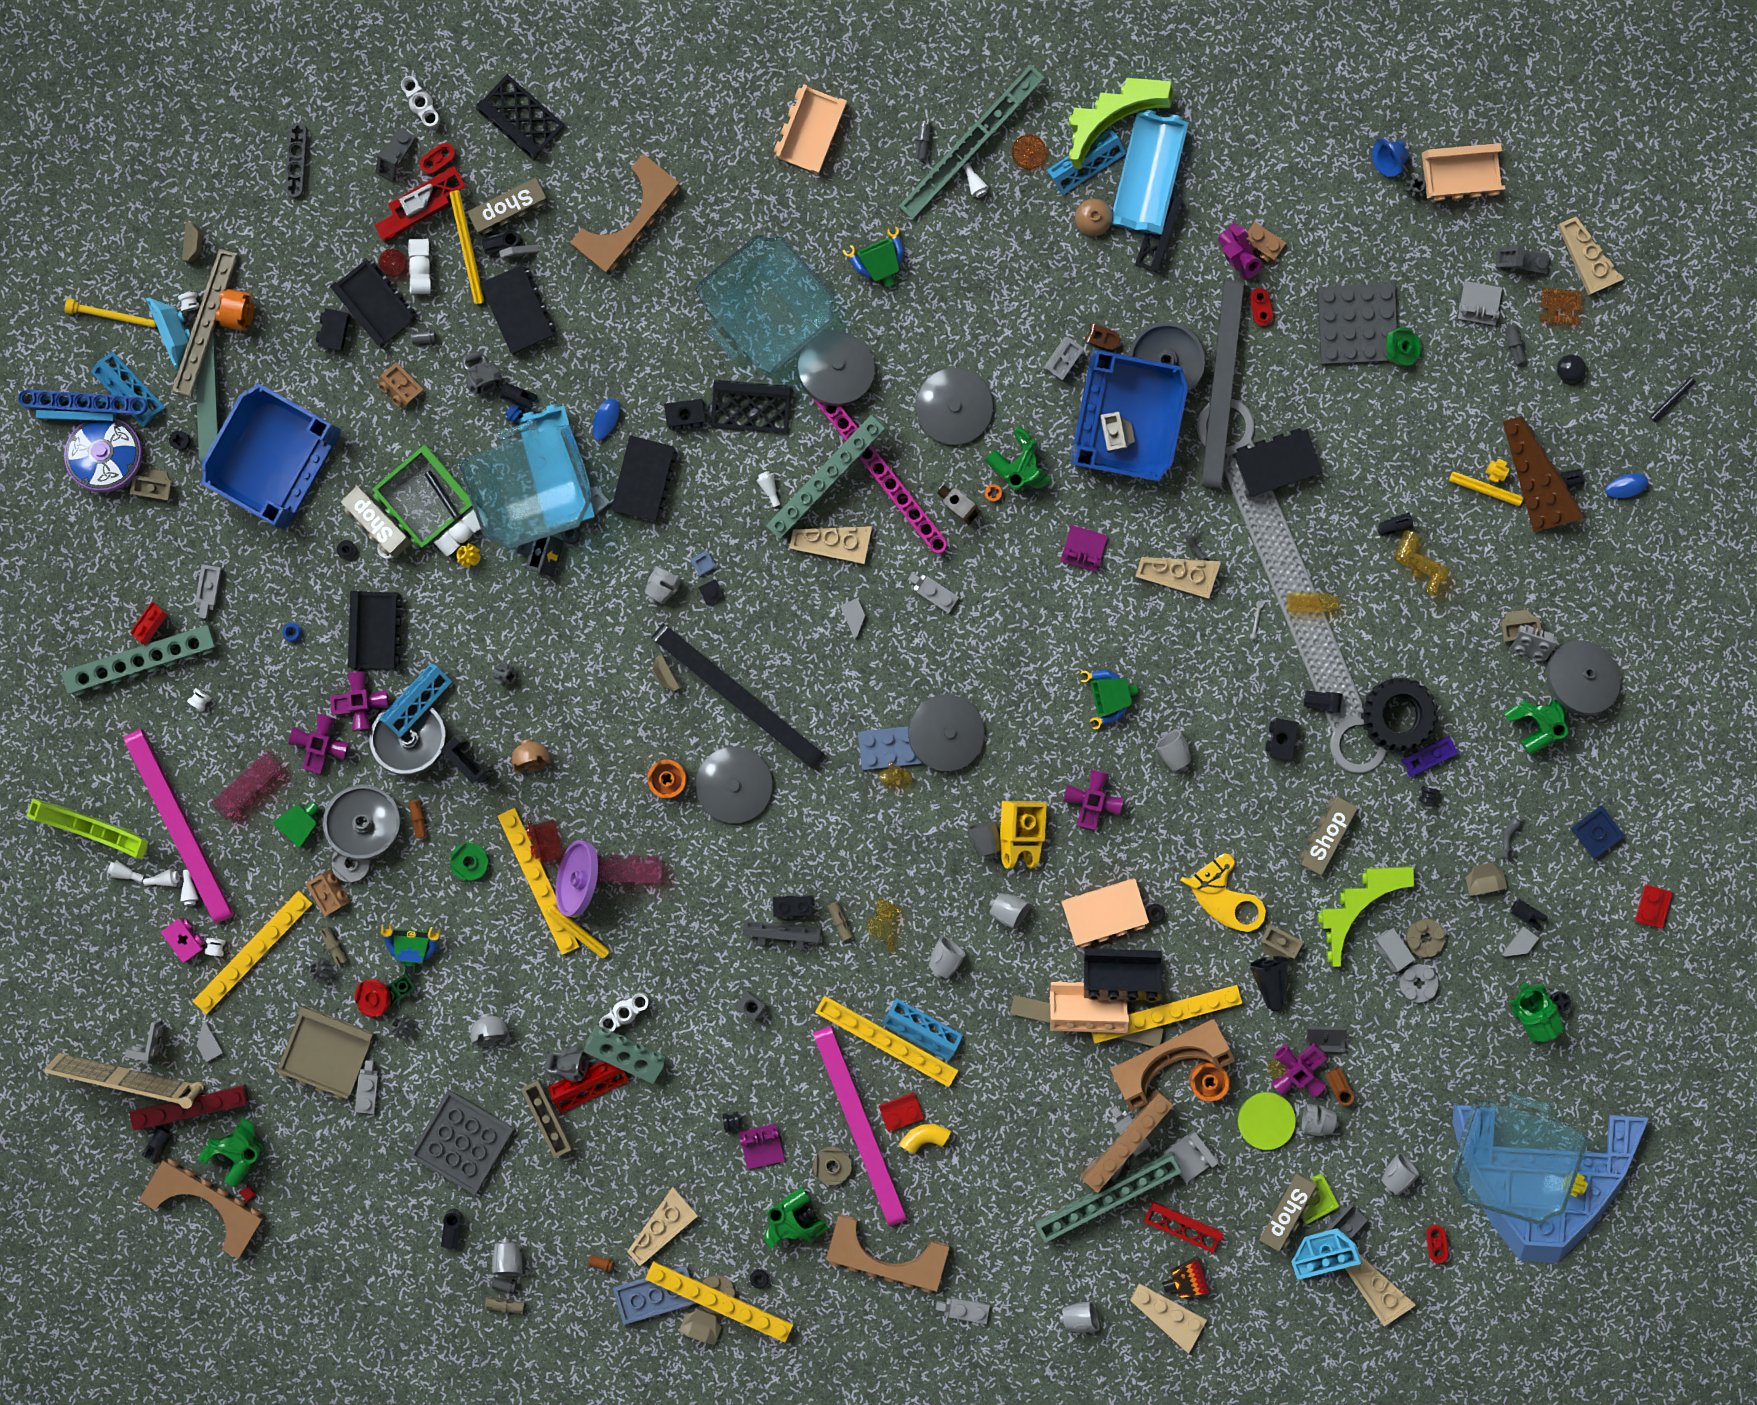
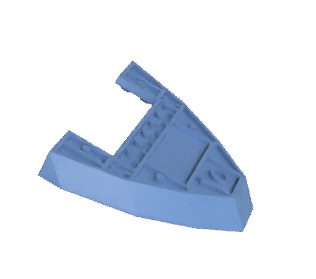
M1454 1103L1452 1123L1467 1180L1492 1226L1520 1261L1558 1263L1592 1230L1621 1190L1649 1118L1642 1115L1640 1117L1609 1115L1606 1153L1493 1146L1495 1107L1469 1106ZM1574 1172L1585 1177L1584 1181L1588 1183L1584 1194H1577V1197L1566 1193L1567 1189L1563 1187L1566 1177L1569 1174L1573 1176Z

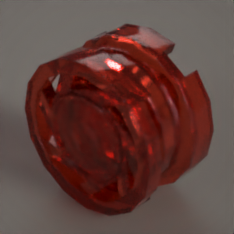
M394 248L387 249L380 255L379 266L385 274L395 277L403 274L406 270L407 259L399 250Z

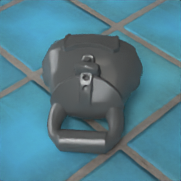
M477 351L463 357L462 365L467 375L466 384L473 394H485L496 390L501 385L502 375L497 368L488 363L484 354ZM480 358L482 359V363L471 367L467 364Z
M580 1047L565 1049L563 1052H552L547 1055L544 1070L550 1075H559L568 1081H581L585 1078L589 1055L584 1052L585 1049ZM555 1056L559 1057L556 1069L551 1070Z

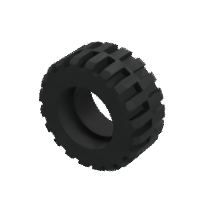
M1394 678L1376 685L1367 694V699L1362 704L1363 713H1361V719L1364 720L1362 726L1364 730H1367L1369 739H1373L1377 746H1382L1388 751L1401 752L1417 748L1430 738L1429 735L1436 728L1434 724L1438 721V716L1435 714L1438 708L1433 703V695H1429L1428 689L1425 686L1419 685L1420 682L1409 680V678ZM1393 697H1404L1415 708V723L1410 730L1403 733L1391 731L1383 719L1384 705Z

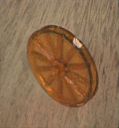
M1022 135L1013 144V160L1021 168L1034 169L1043 163L1046 157V146L1042 139L1036 135Z

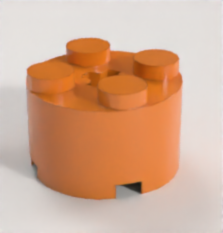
M232 289L221 291L219 297L221 304L220 310L218 309L216 312V321H219L222 327L246 331L247 328L245 326L251 324L254 312V304H251V299H254L253 294Z
M661 760L655 763L648 772V785L651 791L658 797H675L686 786V771L680 763L674 760ZM670 774L672 782L665 784L662 776Z
M1204 1061L1192 1069L1189 1076V1084L1191 1090L1201 1100L1216 1101L1227 1093L1229 1077L1223 1067L1217 1069L1210 1061ZM1213 1077V1084L1206 1085L1205 1079Z

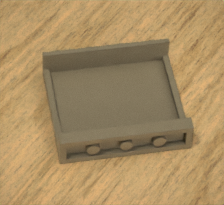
M303 1005L300 1007L298 1019L276 1072H279V1076L285 1079H290L291 1077L297 1079V1083L303 1086H308L309 1084L315 1086V1090L321 1093H326L327 1091L333 1093V1097L339 1100L348 1099L375 1033Z

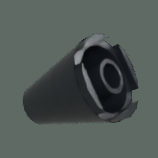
M1273 956V960H1266L1267 957H1263L1251 962L1250 969L1266 1007L1271 1009V1011L1282 1010V1007L1286 1005L1287 958Z

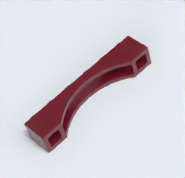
M243 1084L196 1096L192 1106L188 1109L183 1108L178 1103L167 1102L133 1109L129 1114L134 1131L240 1107L250 1102L246 1085Z

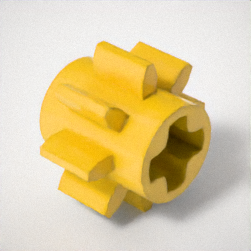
M1497 459L1496 462L1492 460L1486 470V473L1489 474L1488 479L1495 483L1498 480L1504 481L1509 472V468L1505 467L1507 462L1501 459Z
M470 543L467 544V547L461 546L457 551V562L468 569L470 565H477L481 557L480 553H478L480 549Z
M1574 1172L1573 1176L1569 1174L1563 1185L1567 1189L1566 1193L1573 1197H1577V1194L1583 1195L1588 1184L1587 1181H1584L1585 1177L1577 1172Z

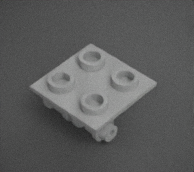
M1464 281L1458 319L1496 326L1500 313L1498 310L1502 287Z
M1525 624L1524 626L1520 625L1518 629L1519 634L1509 648V651L1531 657L1536 661L1546 662L1557 645V637L1553 633L1546 631L1543 633V630H1540L1537 636V628L1533 632V627Z

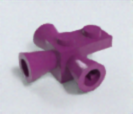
M1234 222L1228 226V230L1223 231L1219 235L1218 243L1223 246L1221 249L1229 264L1236 271L1239 270L1242 278L1249 279L1261 270L1262 261L1254 256L1253 250L1255 249L1252 243L1247 240L1248 233L1243 227L1240 228Z
M366 672L348 673L347 676L352 691H347V694L330 696L332 716L354 714L352 732L369 731L371 727L366 712H371V707L389 708L388 691L386 689L369 695V692L366 689L364 690Z
M318 713L316 732H310V734L296 727L292 728L288 745L306 746L305 751L307 753L302 769L322 774L327 753L343 761L346 759L350 743L331 741L332 737L328 736L336 718Z
M1091 770L1090 789L1085 788V792L1067 784L1063 802L1082 803L1077 826L1096 830L1102 808L1118 816L1120 815L1123 797H1105L1106 793L1101 792L1109 774Z
M1315 1043L1297 1057L1294 1056L1288 1045L1281 1046L1275 1052L1274 1059L1285 1065L1287 1072L1285 1075L1272 1081L1274 1088L1279 1094L1285 1096L1294 1084L1299 1089L1305 1085L1312 1097L1318 1096L1325 1089L1326 1083L1315 1077L1313 1070L1328 1058Z

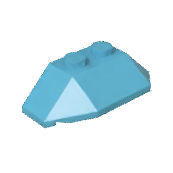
M150 297L146 298L176 371H179L191 335L190 330L185 329L183 324L186 321L182 311L178 312V309Z
M1338 1228L1304 1237L1295 1257L1291 1261L1298 1280L1362 1263L1356 1244Z

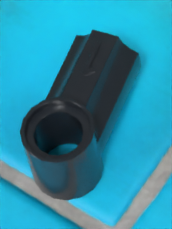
M513 230L482 238L485 255L497 253L509 247L520 246L522 242L521 236ZM515 235V243L509 245L507 242L508 237Z
M1305 690L1303 706L1341 713L1343 694Z
M449 1209L443 1219L441 1247L446 1249L458 1248L462 1214L458 1209ZM455 1215L458 1221L452 1223L448 1220V1216Z

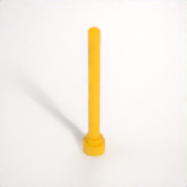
M67 298L64 312L73 315L74 313L81 312L152 328L157 327L155 320L80 305L75 299Z

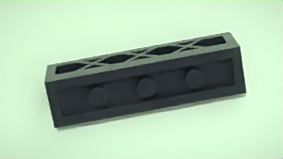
M1171 196L1170 200L1173 202L1171 208L1167 210L1169 213L1167 219H1165L1162 235L1160 237V235L1156 234L1159 239L1158 245L1150 248L1147 240L1153 234L1145 233L1135 262L1136 266L1153 272L1158 271L1182 197ZM1150 252L1153 258L1151 266L1140 262L1142 255Z

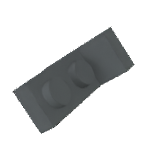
M399 127L385 150H381L377 155L375 173L393 182L396 177L397 168L414 143L416 136Z
M1519 246L1498 248L1496 268H1513L1538 274H1547L1550 255L1527 251L1524 247Z

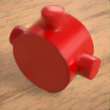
M247 1185L246 1188L239 1191L245 1202H249L250 1198L256 1196V1192L250 1188L251 1185Z

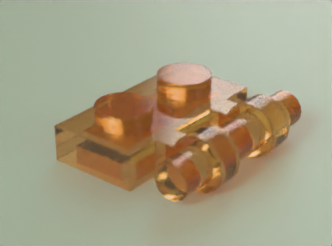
M1543 288L1541 308H1548V314H1540L1539 321L1547 322V324H1553L1554 322L1564 323V325L1578 324L1579 316H1572V310H1580L1582 291ZM1555 309L1565 310V315H1555Z

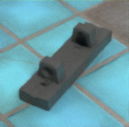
M744 921L743 936L758 937V945H765L766 938L795 940L796 949H803L804 941L819 943L821 928Z

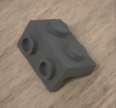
M1345 1204L1338 1211L1340 1215L1335 1220L1332 1218L1324 1227L1326 1228L1325 1231L1338 1228L1351 1240L1368 1220L1351 1204L1349 1206Z

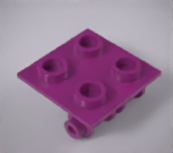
M1071 525L1060 562L1097 572L1108 536Z
M776 1123L739 1132L747 1169L785 1161Z

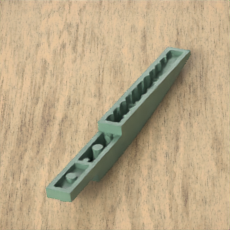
M1030 64L906 197L899 207L914 219L1016 111L1019 105L1045 77Z

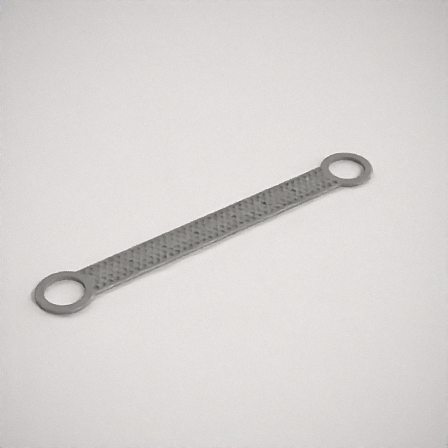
M1231 399L1230 408L1237 410L1244 418L1245 433L1238 443L1226 446L1223 471L1316 692L1343 694L1341 713L1324 711L1333 731L1330 740L1332 756L1336 763L1346 771L1352 773L1369 772L1381 764L1387 750L1382 746H1378L1375 757L1365 764H1353L1347 761L1340 751V738L1344 731L1351 726L1364 724V720L1361 719V713H1363L1362 701L1274 491L1270 490L1249 498L1245 496L1244 491L1246 488L1236 458H1233L1232 454L1237 452V448L1246 445L1248 449L1255 447L1252 441L1255 425L1250 410L1240 401ZM1210 403L1201 411L1197 422L1198 436L1204 446Z

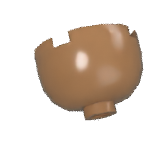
M1091 198L1083 201L1078 206L1074 221L1078 230L1088 237H1098L1109 230L1113 214L1106 202Z
M531 739L522 741L521 745L515 748L511 756L512 767L515 773H521V770L528 769L527 773L546 768L547 763L551 764L545 746L538 742H532Z

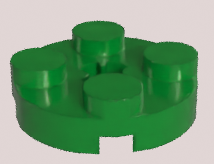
M1397 328L1387 334V357L1391 363H1395L1398 366H1409L1414 364L1415 359L1419 357L1421 342L1419 337L1414 335L1411 328ZM1402 343L1406 346V349H1402Z
M468 842L457 846L453 850L450 857L451 870L458 878L469 881L476 880L487 871L489 858L485 849L479 844ZM466 857H473V862L475 863L473 866L469 865L467 867L464 864L466 862L464 859Z

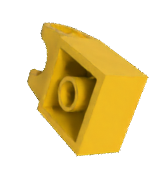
M1002 801L1000 845L1001 859L1005 868H1013L1021 852L1028 868L1037 867L1042 842L1045 841L1047 803L1038 801Z

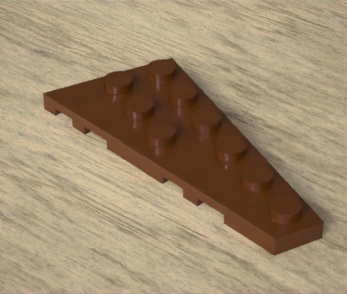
M1520 416L1503 421L1533 532L1587 518L1585 513L1579 509L1575 497H1572L1567 490L1566 483L1552 461H1549L1544 454L1545 450L1537 443L1534 438L1535 435L1524 417Z

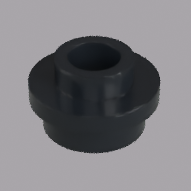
M568 525L562 530L561 536L567 544H575L580 540L581 532L578 527ZM573 531L575 533L574 538H569L568 532Z
M343 540L337 546V553L343 559H351L356 553V546L352 541ZM345 546H348L350 549L348 553L343 552Z
M1159 904L1148 906L1146 909L1148 920L1153 923L1161 922L1165 917L1164 908ZM1153 910L1159 911L1157 917L1152 916Z
M762 1269L754 1270L750 1275V1283L755 1288H764L769 1282L767 1272ZM761 1275L763 1281H756V1276Z

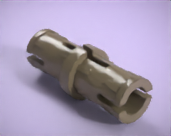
M838 901L828 905L827 908L833 919L832 924L836 926L841 941L853 937L846 922L847 918L844 917Z
M330 926L318 931L326 944V950H329L335 964L339 965L346 961L347 958L339 946L341 943L339 940H336Z
M486 1297L484 1310L501 1311L503 1314L511 1312L523 1315L524 1302L507 1300V1298L494 1299Z

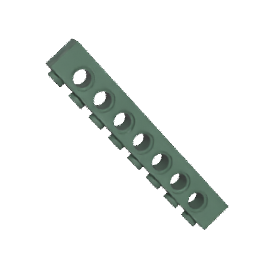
M875 414L870 415L766 526L779 539L783 538L888 427Z
M206 625L149 643L146 646L143 645L62 671L61 674L67 693H74V696H79L86 693L85 689L92 688L97 690L103 688V684L110 682L112 685L122 682L121 678L129 676V679L138 677L140 672L145 670L148 673L157 671L160 665L165 664L166 667L177 664L176 660L182 658L184 661L194 659L195 654L201 652L202 655L214 652L213 648H216L217 644L211 625ZM194 638L199 641L197 649L191 647V641ZM176 644L181 647V652L178 655H175L172 651L173 646ZM157 650H160L163 654L160 661L154 658V653ZM138 656L144 658V664L141 667L136 664ZM120 662H124L126 665V670L122 673L118 670ZM102 668H105L108 672L107 677L104 679L99 675V671ZM85 673L89 676L87 684H83L81 681V677Z
M1169 1152L1103 1186L1098 1193L1094 1191L1035 1222L1036 1228L1044 1243L1180 1174L1181 1169L1173 1153Z

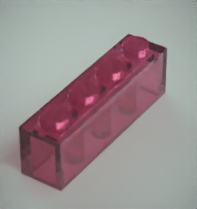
M270 750L266 751L215 798L211 804L226 820L230 818L234 820L242 813L240 809L244 805L248 807L256 800L254 796L258 792L262 794L269 788L268 783L272 779L276 781L283 775L282 770L285 766Z
M597 854V881L663 883V860H659V856H648V859H640V855H629V858H621L620 854H609V858H604L602 854Z

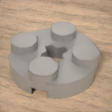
M336 851L332 856V870L337 878L346 882H355L366 876L370 868V860H355V867L351 866L348 868L346 866L348 858L341 856Z
M1413 964L1401 974L1399 987L1403 995L1409 1000L1417 1003L1426 1002L1435 996L1438 989V978L1433 969L1426 965ZM1417 978H1420L1421 981H1425L1424 985H1421L1420 989H1418L1417 986L1413 984L1417 981Z

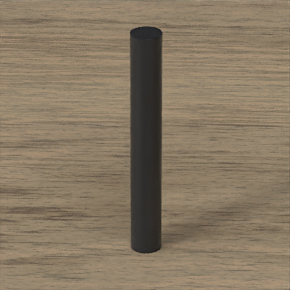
M1690 377L1649 418L1656 422L1696 381Z
M427 471L424 474L453 519H459L461 516L433 473Z

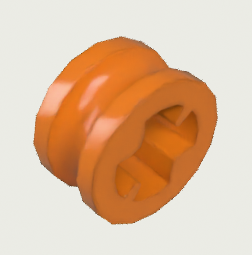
M991 484L985 489V497L989 501L995 502L1001 498L1002 490L998 485ZM994 487L995 490L997 489L999 491V493L996 494V498H991L992 496H988V492H990L991 490L990 488Z

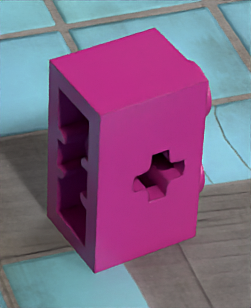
M179 918L162 930L161 934L180 960L185 963L204 949V941L198 934L195 935L191 930L193 926L187 919ZM186 935L188 938L186 939V942L182 943V936Z

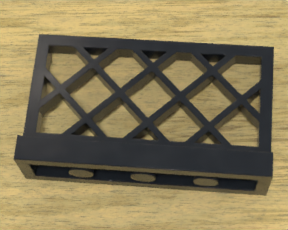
M508 74L476 105V110L533 161L565 126ZM506 81H509L514 86V92H502V86ZM524 95L528 98V105H517L516 96ZM500 96L501 106H492L488 101L492 97ZM503 96H514L515 105L503 106ZM539 108L542 111L543 118H531V109ZM504 109H515V119H507L504 116ZM517 109H528L529 118L518 119ZM543 121V131H532V122ZM545 121H554L558 127L554 131H546ZM518 122H529L530 131L522 132L519 130ZM532 135H544V142L537 146L533 142Z
M714 380L711 427L787 433L791 386ZM717 393H725L730 400L721 406L717 401ZM739 394L745 395L749 400L743 407H740L734 400ZM758 396H764L768 401L761 409L753 402ZM778 397L786 398L785 406L780 411L772 403ZM731 401L739 409L732 416L724 409ZM750 403L758 410L751 418L743 411ZM769 404L777 412L770 419L762 412ZM721 410L729 418L724 423H715L716 414ZM783 410H785V417L781 413ZM740 411L748 419L743 425H739L733 420V417ZM759 413L767 421L762 426H756L752 421ZM780 415L784 420V428L775 427L771 421Z

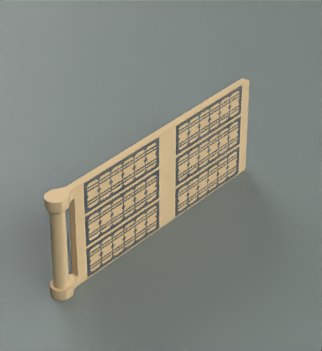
M61 1053L47 1065L44 1071L45 1073L178 1103L186 1109L192 1106L193 1100L204 1090L202 1082L187 1083ZM188 1088L191 1089L187 1096L181 1098Z

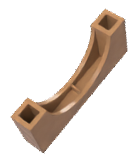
M642 154L631 168L638 176L643 190L642 204L634 220L624 229L609 235L593 234L582 228L570 242L573 247L606 274L609 271L613 272L619 265L617 261L620 257L627 256L631 250L629 246L634 241L637 243L641 239L643 229L646 226L649 228L656 220L654 216L657 212L662 213L668 205L666 201L670 196L674 198L680 191L678 188L679 182L645 154Z
M1214 1019L1110 1069L1130 1111L1148 1104L1146 1092L1150 1081L1161 1069L1175 1061L1186 1058H1201L1213 1063L1217 1069L1235 1061Z
M1156 1088L1147 1097L1148 1104L1141 1107L1135 1118L1115 1142L1097 1159L1092 1160L1080 1174L1082 1180L1097 1193L1174 1106Z
M169 1158V1160L164 1159L139 1201L156 1210L166 1199L180 1194L195 1195L207 1200L219 1211L225 1223L226 1238L222 1250L239 1259L264 1219L261 1215L262 1212L254 1207L248 1208L245 1206V1202L237 1197L235 1199L228 1196L229 1192L219 1187L216 1189L211 1186L213 1183L208 1179L202 1178L201 1180L196 1177V1173L193 1170L181 1168L179 1166L180 1163L172 1158Z
M838 1214L826 1260L829 1261L830 1265L840 1267V1264L848 1266V1270L854 1272L859 1270L866 1271V1275L871 1277L880 1275L889 1282L895 1283L898 1280L907 1287L914 1288L915 1285L928 1293H932V1291L937 1292L949 1251V1244L930 1240L926 1250L916 1259L900 1264L886 1263L872 1257L860 1244L856 1233L857 1218Z

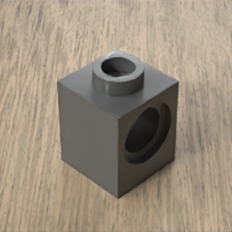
M748 990L735 1006L753 1021L756 1017L760 1019L766 1012L764 1009L766 1004ZM755 1002L758 1009L750 1012L747 1009V1004Z

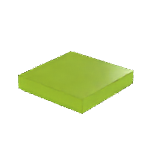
M1322 1173L1311 1178L1318 1182L1316 1185L1318 1191L1313 1199H1308L1306 1204L1309 1207L1304 1216L1300 1214L1306 1225L1340 1207Z

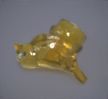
M889 761L888 769H883V771L879 772L883 786L909 784L912 781V774L904 771L899 766L893 765L892 761Z

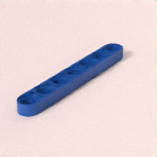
M23 390L18 397V401L22 406L42 409L142 415L147 412L149 407L146 399L135 396ZM27 393H30L33 398L30 404L24 402V396ZM48 394L51 397V402L48 405H44L42 398ZM63 396H68L69 398L67 406L61 405V398ZM82 397H86L88 400V404L84 408L79 405V400ZM100 398L106 400V406L103 409H100L97 405ZM119 399L125 402L122 410L116 408V402ZM138 400L143 403V408L140 411H136L134 408V404Z

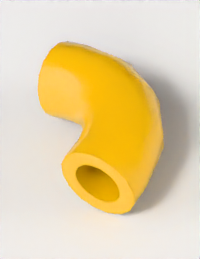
M922 1124L911 1129L902 1138L899 1145L913 1154H916L917 1150L926 1143H933L942 1148L951 1131L936 1124Z

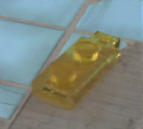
M1286 593L1287 612H1331V608H1339V596H1331V593Z

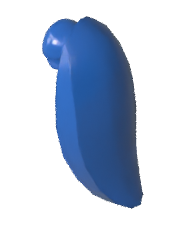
M611 398L604 401L595 414L593 435L596 440L606 437L617 422L619 403L615 399Z
M1637 473L1623 475L1607 486L1605 493L1614 498L1631 497L1642 492L1647 487L1648 479L1645 475Z

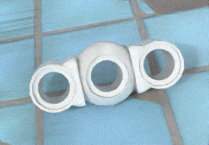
M405 77L401 82V88L409 99L410 109L413 113L418 114L427 128H437L440 124V117L433 107L431 95L420 87L419 82L414 77ZM409 82L415 83V88L412 91L406 90V85ZM420 98L426 100L423 107L416 106V102ZM435 115L436 120L433 123L429 124L426 122L427 116Z
M409 239L410 294H430L428 239Z
M476 506L471 507L461 516L462 519L455 521L449 527V530L446 529L434 540L436 546L446 556L452 554L460 546V543H464L472 536L473 532L476 533L488 522V519Z
M637 993L628 1000L617 1002L613 1010L601 1018L599 1026L605 1027L603 1022L607 1018L612 1019L614 1022L612 1028H607L611 1032L621 1025L631 1023L640 1011L647 1008L649 1004L648 996L645 993ZM643 997L645 1005L642 1007L637 1006L635 999ZM625 1007L629 1010L630 1014L628 1017H622L619 1014V1010Z

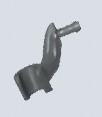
M1193 525L1189 533L1184 532V537L1190 549L1200 560L1207 558L1209 561H1212L1210 557L1203 554L1194 537H1192L1193 532L1197 529V526Z
M1514 817L1503 833V848L1499 852V856L1502 859L1515 856L1514 850L1510 848V838L1513 832L1520 827V823L1525 822V819L1519 820Z

